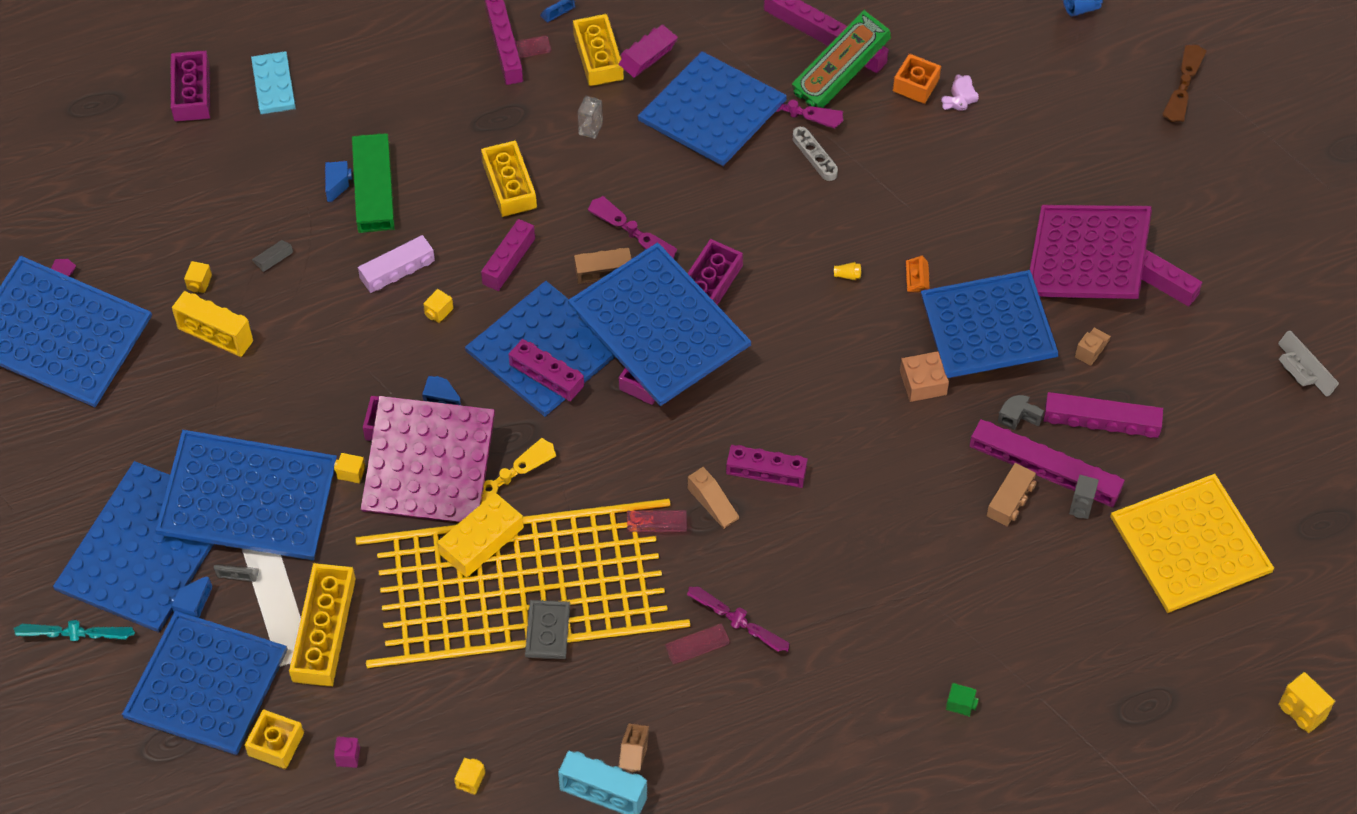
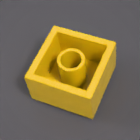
M1303 672L1286 687L1279 705L1286 714H1289L1296 721L1300 728L1310 733L1326 720L1335 700Z
M263 710L245 743L248 756L286 769L304 735L300 722Z

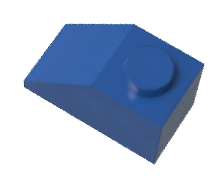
M347 161L325 163L327 202H332L349 187V179H352V168H348Z
M428 376L422 394L423 401L461 405V398L447 379L439 376Z
M204 577L180 588L177 595H174L171 601L173 611H179L199 618L212 590L210 578Z

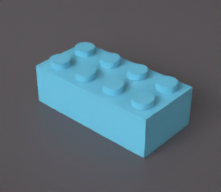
M568 751L558 772L560 790L622 814H640L647 799V780L641 775H632L617 766L605 765L599 759H589L580 752Z

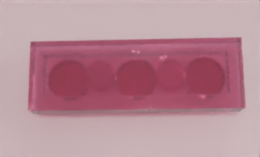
M686 510L627 511V532L687 531Z
M721 623L667 643L665 648L674 665L728 645L729 638Z

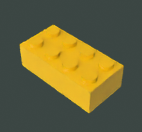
M607 14L573 20V33L589 86L623 80V68L618 65L621 58Z
M516 140L481 149L482 163L501 216L504 217L537 208L536 194Z
M184 291L172 306L179 330L242 357L253 342L248 319L243 315L232 313L227 308H221L212 301L203 300L194 293L190 294Z
M494 492L437 542L439 554L467 578L524 528L523 516Z

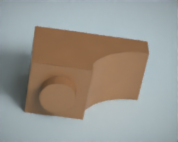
M1093 328L1090 333L1086 332L1077 346L1075 358L1092 366L1109 342L1111 336L1096 328Z

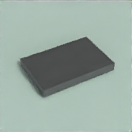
M530 600L525 657L566 659L570 602Z

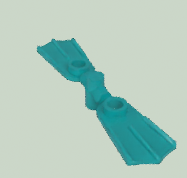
M78 620L69 621L68 627L64 630L60 626L21 624L14 628L16 636L47 634L48 637H56L61 633L62 636H70L71 641H77L79 636L85 637L86 634L90 638L104 636L105 638L127 639L130 635L135 634L133 627H93L85 630L80 627Z

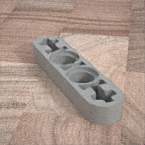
M795 128L793 131V141L824 180H835L838 174L836 164L806 128ZM812 145L815 149L808 150L806 146ZM821 157L825 161L817 162L815 159Z

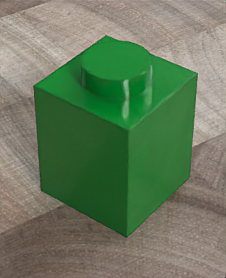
M953 683L946 710L970 716L971 710H976L979 698L975 697L977 690Z

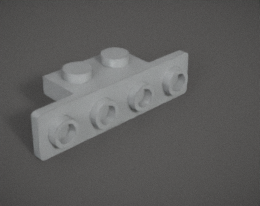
M1287 331L1278 343L1286 352V354H1282L1279 358L1280 362L1286 370L1290 371L1299 384L1302 386L1315 384L1325 396H1330L1339 385V382L1292 331Z

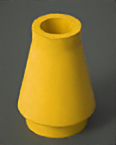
M853 262L834 266V277L851 280L860 279L861 264Z

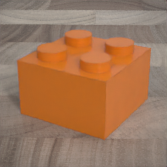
M909 54L894 77L893 92L925 104L940 79L941 66Z

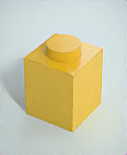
M191 261L184 278L187 290L205 293L212 277L208 264Z
M439 289L423 303L426 317L438 323L453 310L452 297Z
M341 453L339 460H336L334 464L337 478L360 484L366 468L364 457Z
M464 758L454 779L456 788L475 795L485 775L484 764L477 759L470 760Z

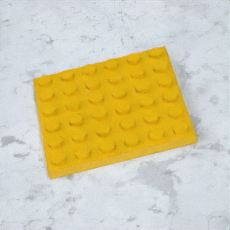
M1216 474L1111 513L1112 521L1167 613L1272 573L1274 570L1273 565Z

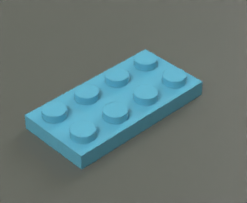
M286 52L251 57L260 114L296 109Z

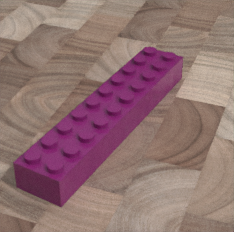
M710 239L687 274L718 305L743 266V253ZM625 368L619 376V390L653 405L655 400Z

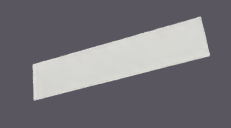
M242 549L247 567L259 569L257 580L252 583L270 641L285 645L288 649L280 667L290 664L301 617L282 557L278 554Z

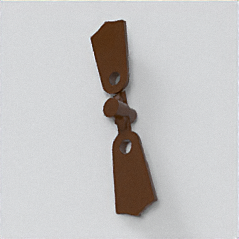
M1185 45L1181 66L1183 75L1180 79V86L1178 90L1173 92L1162 114L1163 117L1168 118L1171 122H1184L1188 102L1186 90L1190 84L1191 76L1197 73L1207 50L1198 45Z

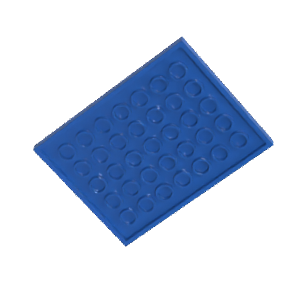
M658 242L568 300V305L660 406L751 346L749 338Z
M20 256L0 286V366L96 408L151 319L152 313Z
M182 430L156 526V534L314 560L337 456Z
M134 461L53 585V588L57 592L160 633L173 611L171 607L173 596L177 595L180 588L190 584L214 544L156 534L155 530L170 475Z

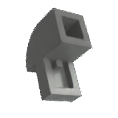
M1013 396L1004 403L999 412L997 423L1013 430L1016 429L1021 419L1039 426L1042 422L1044 410L1038 406L1028 404L1030 398L1028 396Z

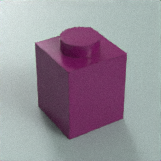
M337 737L334 752L336 765L338 767L358 768L360 755L358 738Z

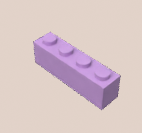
M421 235L359 266V277L368 291L372 293L392 282L398 281L408 274L414 273L424 266L430 265L435 261L434 251L424 236Z

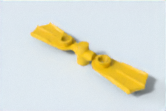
M541 438L515 460L514 468L500 470V476L494 481L486 480L484 482L481 504L494 492L497 493L498 487L502 484H509L511 478L518 473L525 474L556 457L553 443ZM521 464L526 465L525 468H519ZM492 487L493 489L492 491L488 492L486 491V488Z

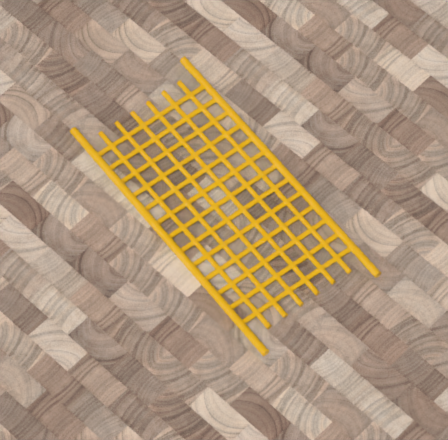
M670 499L524 516L523 524H531L533 534L518 536L517 533L508 541L514 542L515 554L500 555L499 549L495 556H491L485 561H496L497 573L483 575L481 565L477 568V576L467 578L463 577V574L457 570L458 578L443 580L442 568L453 566L449 562L441 563L437 544L439 541L438 535L447 534L456 525L356 537V545L394 541V551L377 553V557L395 556L396 568L379 570V576L397 574L398 586L383 587L380 590L381 593L398 591L399 603L382 605V611L400 609L401 621L384 623V628L402 626L403 639L385 641V645L403 644L404 647L403 656L366 660L367 668L526 648V640L511 642L510 630L525 629V637L527 636L529 610L525 594L527 592L540 591L541 600L547 601L545 590L560 588L562 601L570 602V605L582 603L584 616L569 618L567 643L690 627L689 619L652 624L650 613L667 611V605L649 607L647 595L664 593V588L646 590L645 584L646 577L662 576L661 570L643 571L642 560L657 559L659 554L641 555L639 543L656 541V536L638 538L637 526L653 524V519L636 521L634 511L670 506ZM629 511L630 522L616 524L615 513ZM610 514L611 524L596 525V515ZM590 516L591 527L577 528L576 518ZM571 519L572 529L557 531L556 520ZM551 521L552 532L538 533L537 523ZM631 527L633 539L619 540L617 529ZM612 529L613 541L599 543L597 531ZM592 532L594 544L579 545L578 534ZM573 534L574 546L560 548L558 536ZM433 536L434 546L419 547L418 537ZM553 537L555 549L540 550L539 538ZM413 538L414 549L400 550L399 540ZM533 539L535 551L520 553L519 541ZM634 544L636 556L621 558L620 546ZM614 546L616 558L602 560L600 548ZM595 549L596 561L582 563L580 551ZM435 551L436 563L421 565L420 553ZM575 551L577 563L562 565L561 553ZM415 554L416 566L401 568L400 556ZM555 554L557 566L542 568L541 555ZM536 556L537 568L522 570L521 558ZM516 559L517 571L503 572L501 560ZM637 561L638 573L624 575L622 563ZM617 564L619 576L604 577L602 565ZM597 566L599 578L584 580L583 568ZM436 569L438 581L423 582L422 570ZM577 569L579 581L564 582L563 570ZM417 571L418 583L403 585L402 573ZM558 571L559 583L545 585L543 573ZM538 574L539 586L525 587L523 575ZM518 576L519 588L505 590L503 578ZM639 578L641 591L626 592L625 580ZM498 579L499 591L485 592L483 580ZM478 581L479 593L465 595L464 583ZM620 581L621 593L607 595L605 583ZM600 583L601 596L587 597L585 585ZM458 584L459 596L445 597L444 585ZM438 586L439 598L425 600L424 588ZM580 586L581 598L567 600L565 588ZM418 589L419 601L405 602L404 590ZM520 593L522 606L507 607L505 595ZM500 596L501 608L487 610L486 598ZM642 596L644 608L629 610L628 597ZM480 598L481 611L467 612L465 600ZM622 598L624 611L609 612L608 600ZM460 601L461 613L447 615L445 603ZM602 601L604 613L589 615L588 603ZM440 604L441 616L427 618L425 605ZM420 606L421 618L406 620L405 608ZM522 611L524 623L509 625L508 613ZM645 613L646 625H631L630 615ZM502 614L504 626L489 628L487 615ZM482 616L483 629L469 630L467 618ZM625 616L626 627L611 628L610 618ZM605 618L606 630L591 631L590 620ZM462 619L463 631L449 633L447 620ZM442 621L443 634L428 635L427 623ZM585 621L586 632L571 634L570 623ZM422 624L423 636L408 638L407 625ZM504 631L506 642L491 644L490 633ZM484 634L485 645L470 646L469 636ZM464 636L465 648L450 649L449 638ZM444 639L445 650L430 652L429 641ZM424 642L425 653L410 655L409 643Z

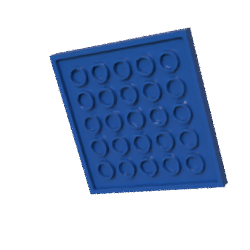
M702 51L638 115V120L724 166L787 100V97L778 90Z
M1030 270L921 291L922 301L947 378L1058 357V350Z
M544 281L465 346V351L544 417L561 404L565 398L509 364V353L522 339L534 343L540 350L547 351L555 359L562 360L570 368L580 371L584 375V383L615 358L613 353L568 305L569 299L547 281Z
M175 611L122 716L124 719L237 755L288 650L287 646Z

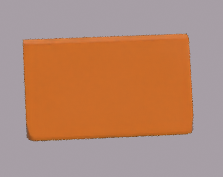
M923 255L907 260V291L921 292L930 289L928 261Z

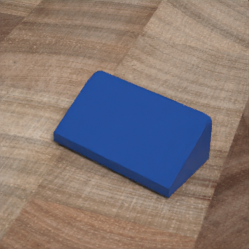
M561 0L545 9L540 15L546 22H549L575 8V0Z

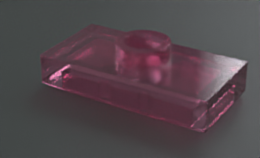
M547 35L515 41L519 58L551 52Z

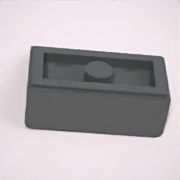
M281 240L253 258L252 261L264 272L292 254V246Z
M216 564L213 567L219 578L252 582L257 580L259 572L258 568Z

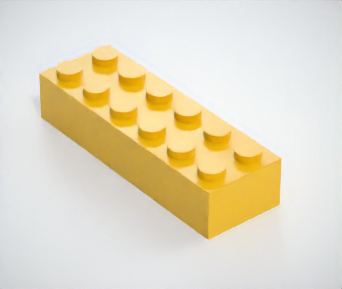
M313 563L289 669L292 682L333 687L356 580L353 567Z

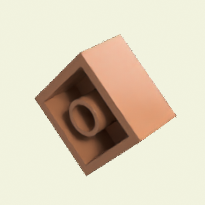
M938 351L901 358L900 373L910 402L947 395L949 381L945 375Z

